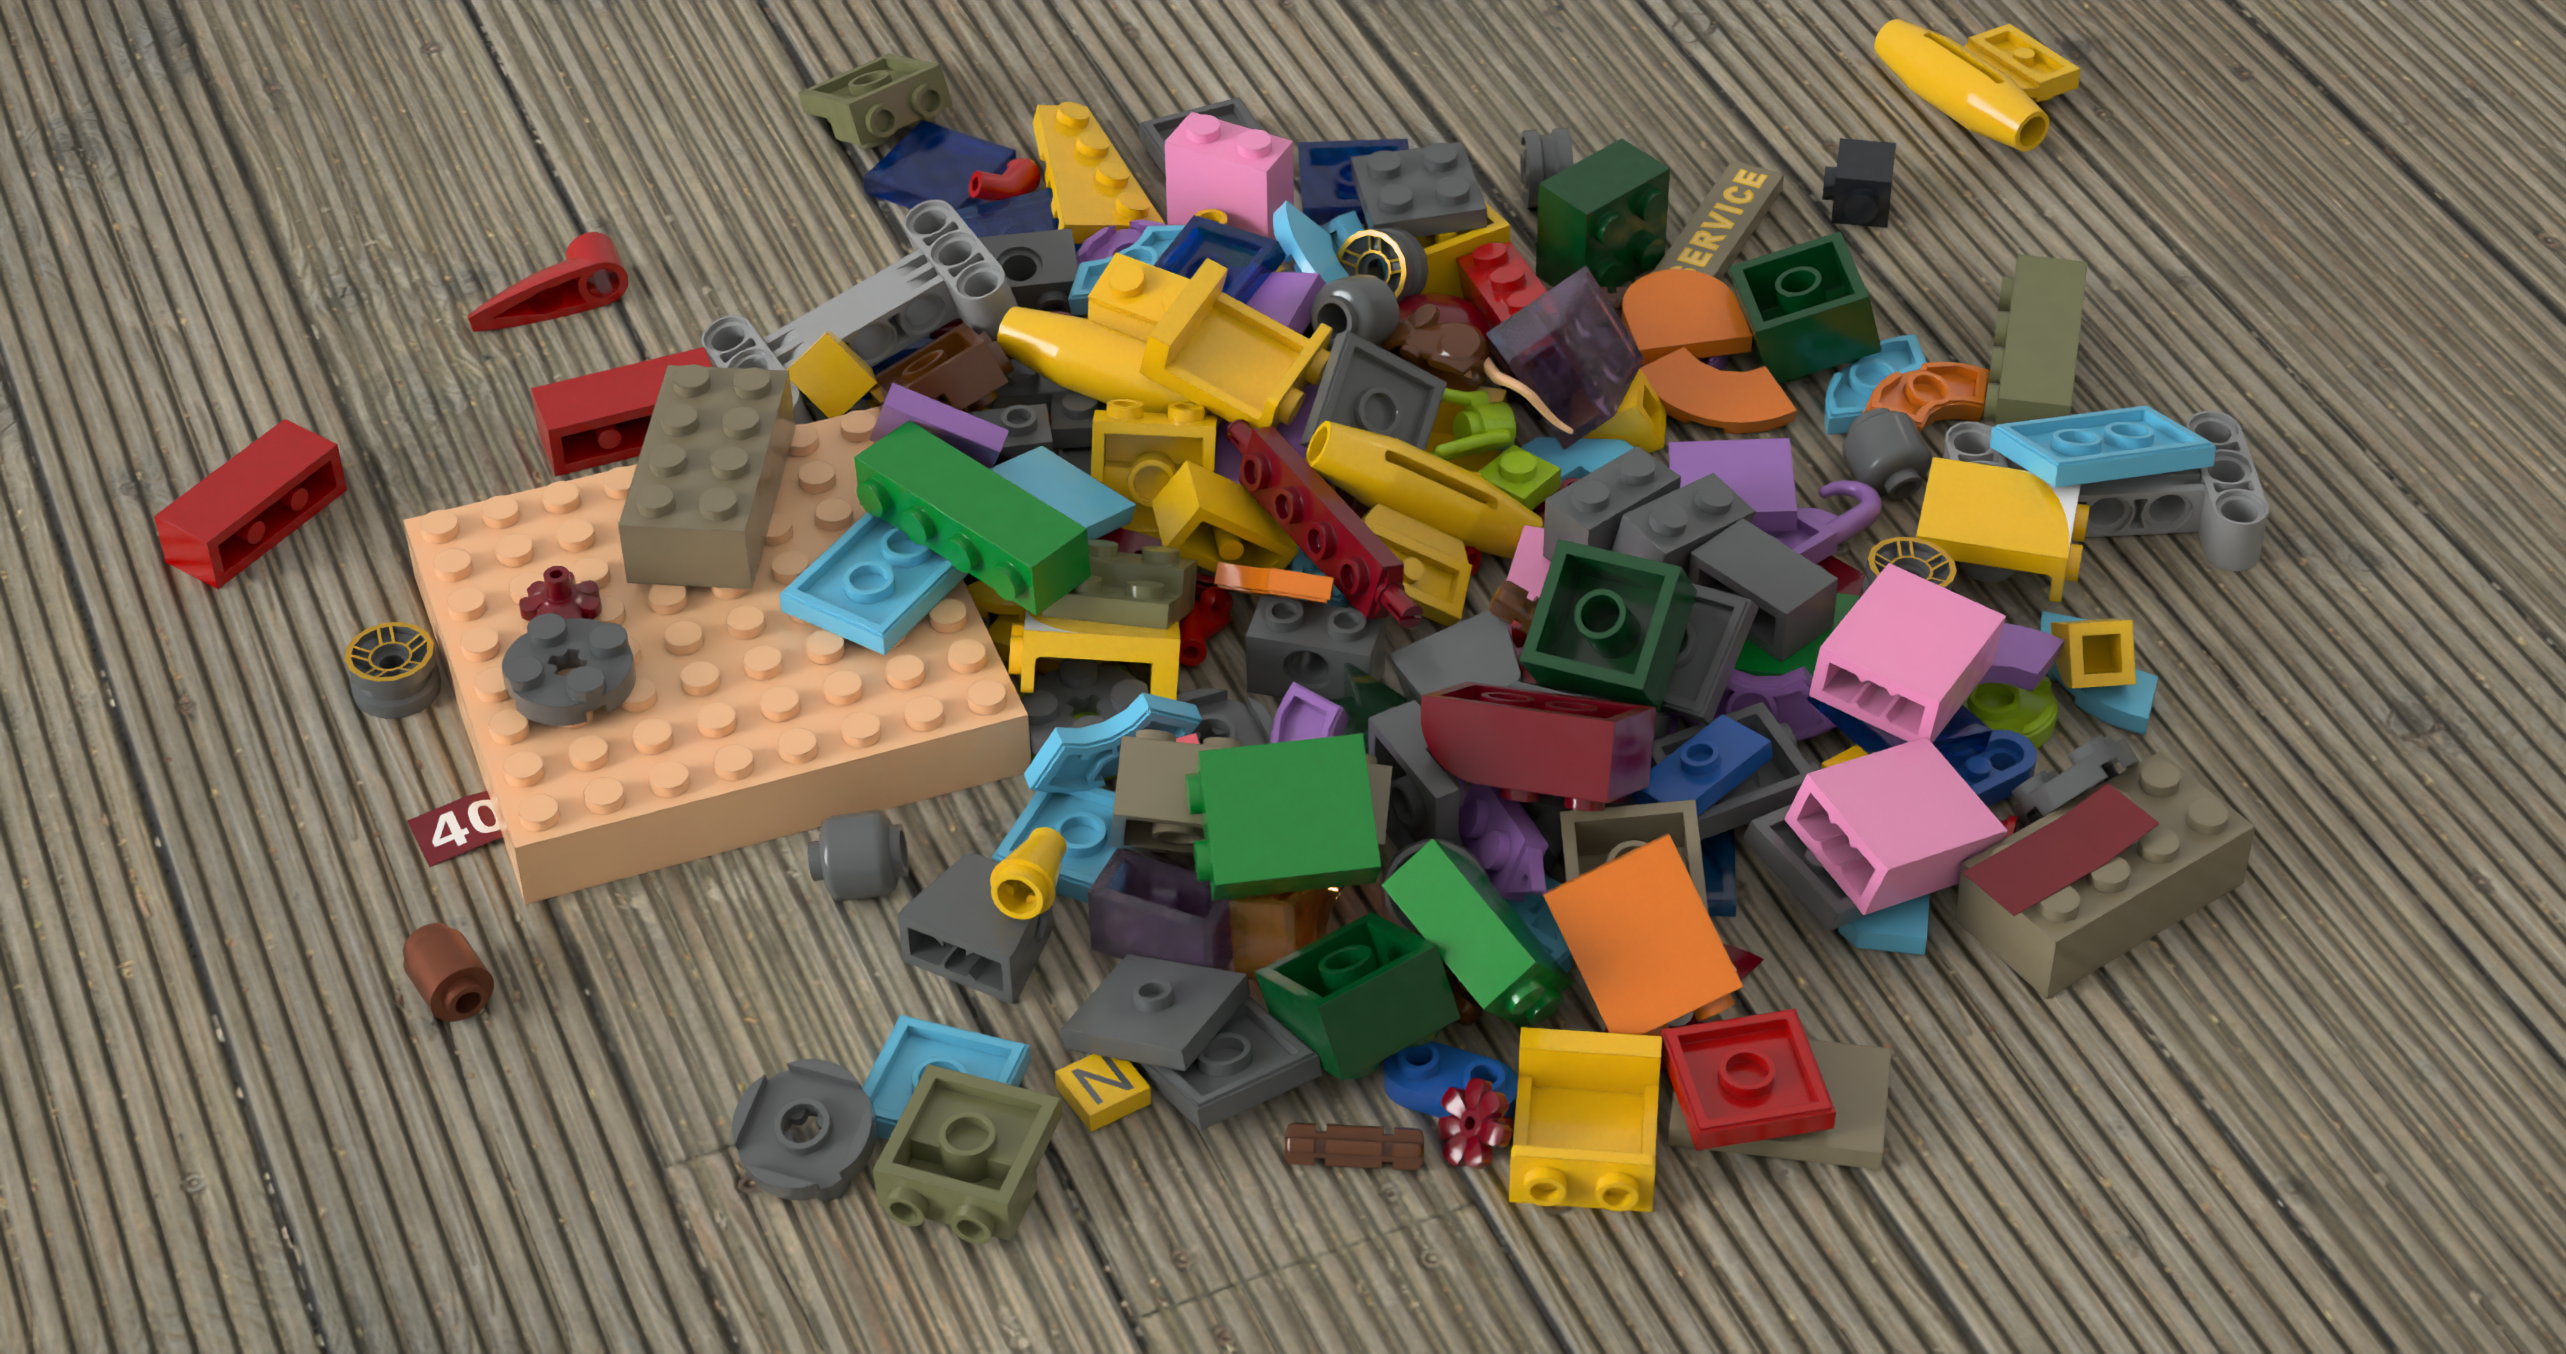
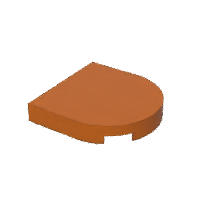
M1685 269L1662 270L1639 278L1629 286L1624 294L1621 324L1637 366L1647 365L1682 347H1685L1697 359L1751 352L1753 335L1733 291L1715 277Z

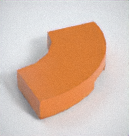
M1682 347L1640 367L1665 407L1667 414L1683 423L1688 424L1689 421H1694L1708 426L1724 428V433L1742 434L1768 431L1795 421L1797 409L1766 366L1746 372L1722 371L1700 362L1685 347Z
M1930 362L1923 363L1920 370L1903 374L1899 371L1894 372L1882 380L1873 390L1862 414L1876 408H1888L1890 411L1907 413L1915 422L1920 433L1925 427L1940 420L1960 419L1979 422L1985 409L1990 370L1964 363Z
M1218 562L1214 584H1217L1218 588L1230 592L1256 596L1263 594L1295 600L1304 599L1307 602L1328 604L1332 597L1334 578L1276 568H1258Z

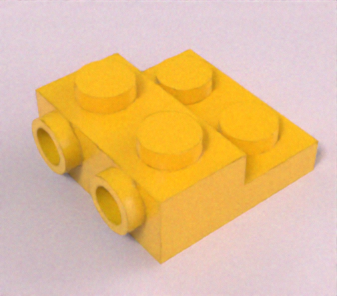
M1129 399L1110 400L1107 402L1106 410H1095L1091 477L1136 504L1131 523L1120 528L1160 539L1151 502L1186 460L1210 471H1215L1217 415H1205V406L1192 402L1171 403L1168 405V413L1143 412L1144 404L1140 401Z

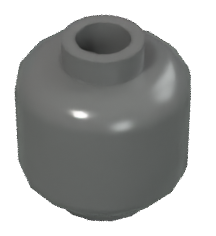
M1358 274L1325 284L1315 295L1311 307V324L1314 332L1321 323L1333 328L1327 347L1329 351L1332 350L1336 335L1347 330L1376 346H1380L1395 331L1400 322L1399 304L1395 293L1385 281L1373 275Z
M1876 408L1856 418L1848 428V435L1843 443V457L1856 481L1868 484L1878 492L1880 497L1888 495L1892 500H1901L1914 494L1921 487L1922 479L1926 476L1932 463L1931 451L1915 422L1907 413L1890 411L1888 408Z
M881 810L828 817L821 825L819 841L808 842V863L812 880L814 882L824 880L828 892L837 901L889 895L896 889L899 877H905L909 872L908 849L903 826L901 823L892 824L886 813Z

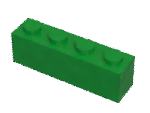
M908 420L854 457L858 484L856 489L860 505L870 515L884 519L906 533L916 544L925 545L949 560L957 570L963 573L968 572L993 588L1003 599L1014 601L1034 615H1039L1091 577L1087 528L912 421Z

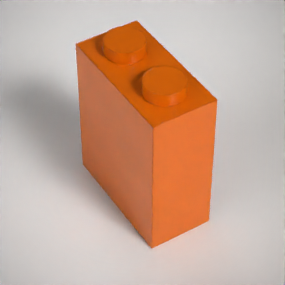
M1667 833L1543 893L1609 1033L1660 1036V1030L1669 1029L1667 1023L1693 1011L1698 1022L1716 1015L1735 1004L1730 993L1742 988L1743 985L1670 834Z

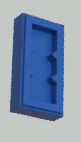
M1722 714L1650 769L1649 786L1632 793L1633 802L1639 805L1695 800L1698 817L1773 758L1771 740Z

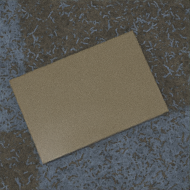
M1808 1039L1836 1110L1834 1129L1705 1150L1881 1170L1892 1048ZM1674 1091L1668 1145L1695 1148Z

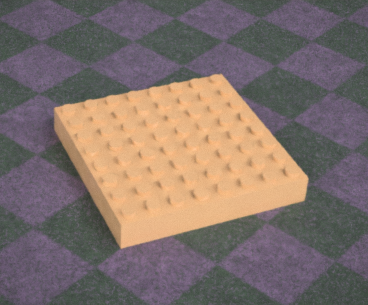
M880 406L866 410H855L845 415L808 424L795 425L794 436L752 589L627 583L618 524L637 464L627 467H616L606 472L573 480L557 481L547 486L510 495L494 496L485 501L447 510H436L426 515L403 520L414 576L486 790L494 808L525 905L821 827L825 819L833 815L871 810L883 811L1024 774L1031 764L1027 711L963 579L886 655L781 611L779 594L867 512L860 505L856 493L858 484L854 457L874 444L869 439L881 412ZM552 566H563L569 572H573L576 584L591 580L598 585L602 610L599 616L593 620L603 623H616L626 629L636 671L634 688L629 697L618 708L607 713L606 705H603L596 710L586 712L587 722L569 726L546 725L524 717L517 711L516 701L510 696L508 698L502 674V662L507 650L515 640L528 632L527 625L530 621L521 617L519 601L524 597H528L527 588L532 583L544 581L543 574L545 570ZM574 668L561 670L558 672V674L567 675L568 672Z

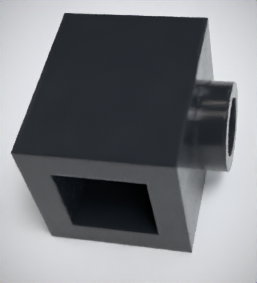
M1840 138L1837 167L1826 166L1822 200L1833 201L1831 223L1888 227L1896 143Z

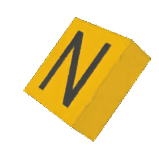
M1091 1054L1055 1071L1056 1089L1090 1132L1151 1104V1087L1130 1061Z

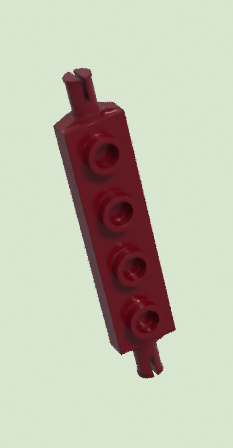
M1237 419L1231 422L1226 429L1229 432L1225 433V436L1242 453L1243 459L1238 481L1326 577L1334 578V585L1365 616L1366 620L1386 618L1391 614L1404 629L1417 625L1422 619L1419 615L1423 614V609L1405 592L1403 585L1404 564L1326 481L1310 467L1309 463L1274 426L1252 429L1244 419Z

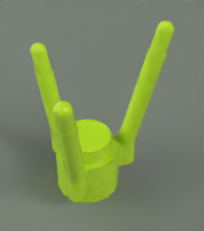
M1445 388L1441 401L1465 405V409L1463 412L1457 413L1454 418L1453 433L1455 440L1438 445L1435 451L1430 452L1431 454L1450 461L1463 456L1508 449L1513 445L1516 437V421L1513 411L1507 403L1503 401L1490 403L1486 390L1465 392Z

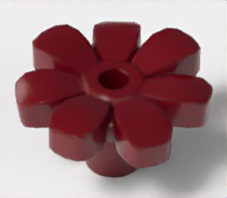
M552 566L546 569L543 574L544 581L532 583L527 588L528 597H524L519 601L521 617L527 621H531L533 618L546 613L558 614L564 619L582 618L593 620L599 616L602 610L598 585L591 580L576 584L573 572H569L563 566Z
M1472 1078L1467 1083L1465 1090L1450 1087L1441 1099V1105L1452 1115L1441 1117L1438 1121V1137L1441 1141H1448L1442 1150L1444 1159L1453 1166H1469L1475 1169L1488 1167L1492 1163L1493 1158L1492 1146L1506 1147L1514 1133L1513 1121L1510 1117L1504 1115L1509 1108L1505 1094L1492 1091V1082L1480 1078Z

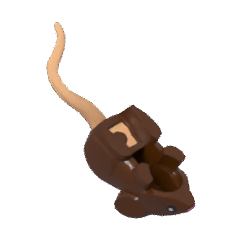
M1425 304L1419 307L1406 320L1399 322L1395 331L1378 346L1447 382L1446 388L1465 392L1476 391L1487 376L1494 384L1508 387L1524 396L1549 422L1560 430L1572 434L1574 431L1560 421L1533 390L1520 381L1499 371L1490 358L1489 347L1478 328L1462 322L1437 323L1440 310L1433 304Z

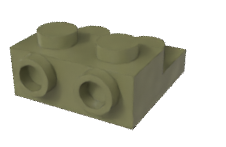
M890 53L798 92L804 113L827 118V121L831 123L837 140L857 144L861 149L873 148L890 140V136L902 127L917 128L933 122L936 119L935 116L941 113L943 109L953 105L941 64Z
M1088 540L1091 577L1042 612V616L1167 630L1194 610L1198 560L1179 558L1180 550L1173 547L1145 546L1142 547V554L1118 552V543L1113 541Z
M928 1064L873 1168L878 1206L884 1207L886 1213L893 1220L905 1226H919L923 1223L924 1219L951 1225L956 1235L973 1244L988 1243L992 1236L1012 1241L1038 1188L1036 1168L1062 1117L1061 1099Z

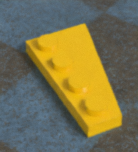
M1063 102L1059 105H1037L1032 124L1040 160L1045 161L1047 166L1044 178L1046 187L1052 188L1053 199L1051 209L1053 218L1059 219L1058 230L1072 228L1074 244H1083L1086 239L1108 226L1115 225L1116 231L1129 229V222L1134 220L1164 223L1087 106L1074 102Z

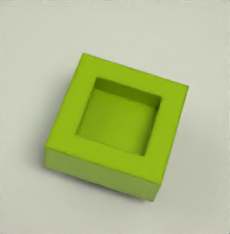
M1514 444L1478 472L1483 478L1531 511L1561 487V468Z

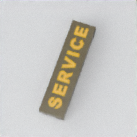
M1732 160L1653 272L1685 269L1705 273L1721 280L1782 192L1784 174Z

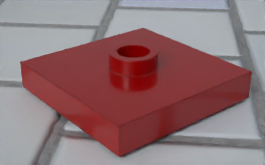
M1796 1008L1660 1030V1036H1662L1661 1054L1696 1151L1834 1129L1836 1110Z

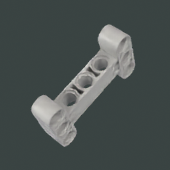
M936 199L917 204L909 210L904 218L903 226L914 249V252L763 339L746 318L738 315H729L719 318L708 325L702 334L701 343L713 367L742 369L758 367L764 370H786L825 332L831 331L854 350L870 367H873L958 317L976 334L986 331L991 340H996L1004 316L1012 307L1018 305L1002 266L954 208L947 202ZM790 380L795 425L814 422L807 407L812 401Z
M2219 411L2198 412L2192 415L2186 423L2187 429L2216 446L2213 467L2081 484L2078 504L2090 505L2085 537L2197 532L2205 556L2209 562L2218 568L2227 571L2248 570L2254 567L2260 559L2269 513L2268 503L2242 428L2237 420L2228 414ZM1967 421L1955 424L1946 432L1943 452L1944 459L2028 471L2012 460L2006 459L2005 456L1990 447L1991 427L1988 425ZM1960 562L1963 571L1968 576L1981 582H2001L2010 578L2015 572L2012 569Z

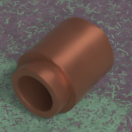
M431 923L414 931L406 940L403 947L404 971L435 1017L442 1021L454 1022L470 1018L482 1010L493 993L494 980L460 931L450 928L443 923Z

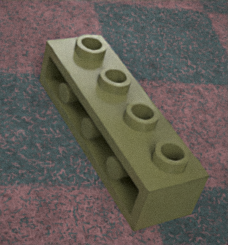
M2023 254L2017 255L2015 277L2003 276L1993 344V346L1998 347H1993L1988 381L2000 383V385L1988 383L1983 419L1995 420L1996 426L1997 424L2070 415L2088 262Z

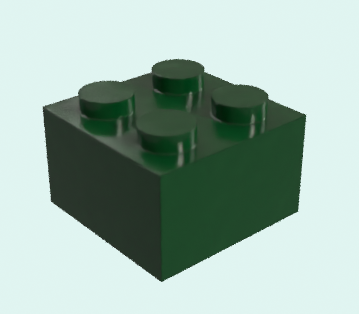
M1621 138L1539 183L1536 276L1559 292H1561V288L1607 287L1608 293L1615 290V287L1621 286L1658 265L1665 256L1670 168Z
M1841 231L1729 266L1735 294L1753 335L1752 346L1760 366H1766L1778 384L1786 381H1796L1805 375L1840 364L1853 363L1863 357L1882 352L1869 294Z
M1558 539L1519 661L1538 684L1614 702L1656 707V712L1660 713L1698 591L1680 566Z
M1372 912L1255 972L1269 1013L1319 1055L1323 1070L1342 1081L1361 1078L1371 1074L1379 1068L1382 1060L1406 1047H1418L1429 1043L1438 1036L1440 1029L1461 1018L1437 945Z

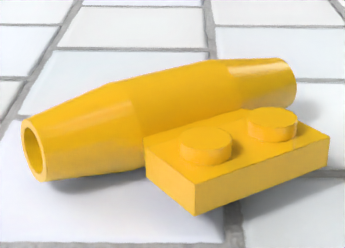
M1894 19L1880 29L1875 39L1874 49L1877 56L1914 94L1968 130L2023 152L2036 148L2044 140L2049 129L2048 115L2035 102L2050 100L2056 95L2076 89L2079 86L2081 68L2010 23L1968 37V42L1965 46H1962L1945 35L1902 19Z
M1116 252L1088 295V320L1075 316L1014 306L1006 313L1000 324L997 342L1004 353L1058 386L1106 404L1108 401L1116 399L1140 401L1144 404L1143 412L1168 413V405L1171 403L1192 402L1139 373L1148 335L1190 281L1186 277ZM1205 409V415H1216ZM1217 415V427L1219 426V424H1220L1221 421L1223 420V418H1221V417L1218 416V415Z
M1324 421L1316 429L1309 442L1305 460L1309 463L1310 467L1363 505L1371 508L1361 520L1404 564L1403 585L1405 592L1416 604L1422 607V616L1447 627L1461 620L1472 565L1468 563L1464 546H1473L1484 553L1513 559L1524 525L1539 528L1543 526L1540 516L1485 478L1400 439Z

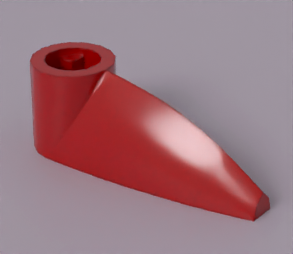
M599 232L584 233L576 237L569 244L565 261L538 271L503 290L470 313L468 320L472 331L479 332L533 324L592 310L619 300L629 285L628 275L617 248L610 237Z

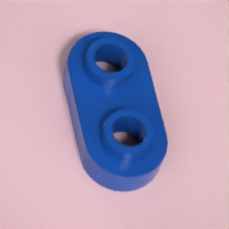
M2009 730L1985 732L1941 753L1987 807L2013 795L2011 793L2013 789L2033 777L2037 760V751L2034 744L2025 736Z
M1430 1041L1418 1047H1406L1384 1059L1383 1084L1385 1092L1392 1101L1400 1106L1438 1118L1451 1116L1452 1114L1441 1105V1099L1450 1087L1465 1090L1467 1083L1472 1078H1480L1492 1082V1091L1505 1094L1509 1108L1504 1115L1511 1119L1515 1116L1518 1077L1512 1068L1501 1061L1435 1041Z

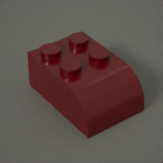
M1468 681L1422 695L1421 727L1426 744L1434 758L1448 772L1464 781L1501 788L1500 797L1503 799L1519 802H1538L1541 800V794L1565 797L1564 807L1597 812L1605 810V803L1625 802L1627 795L1649 786L1656 707Z

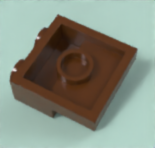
M962 323L875 375L877 384L868 393L877 407L880 406L882 409L892 383H895L932 399L940 396L949 406L958 410L966 408L968 412H972L987 406L999 396L997 389L1008 383L1006 376L1013 372L1014 369L1001 346L996 340L992 341L986 331L976 334L965 323Z

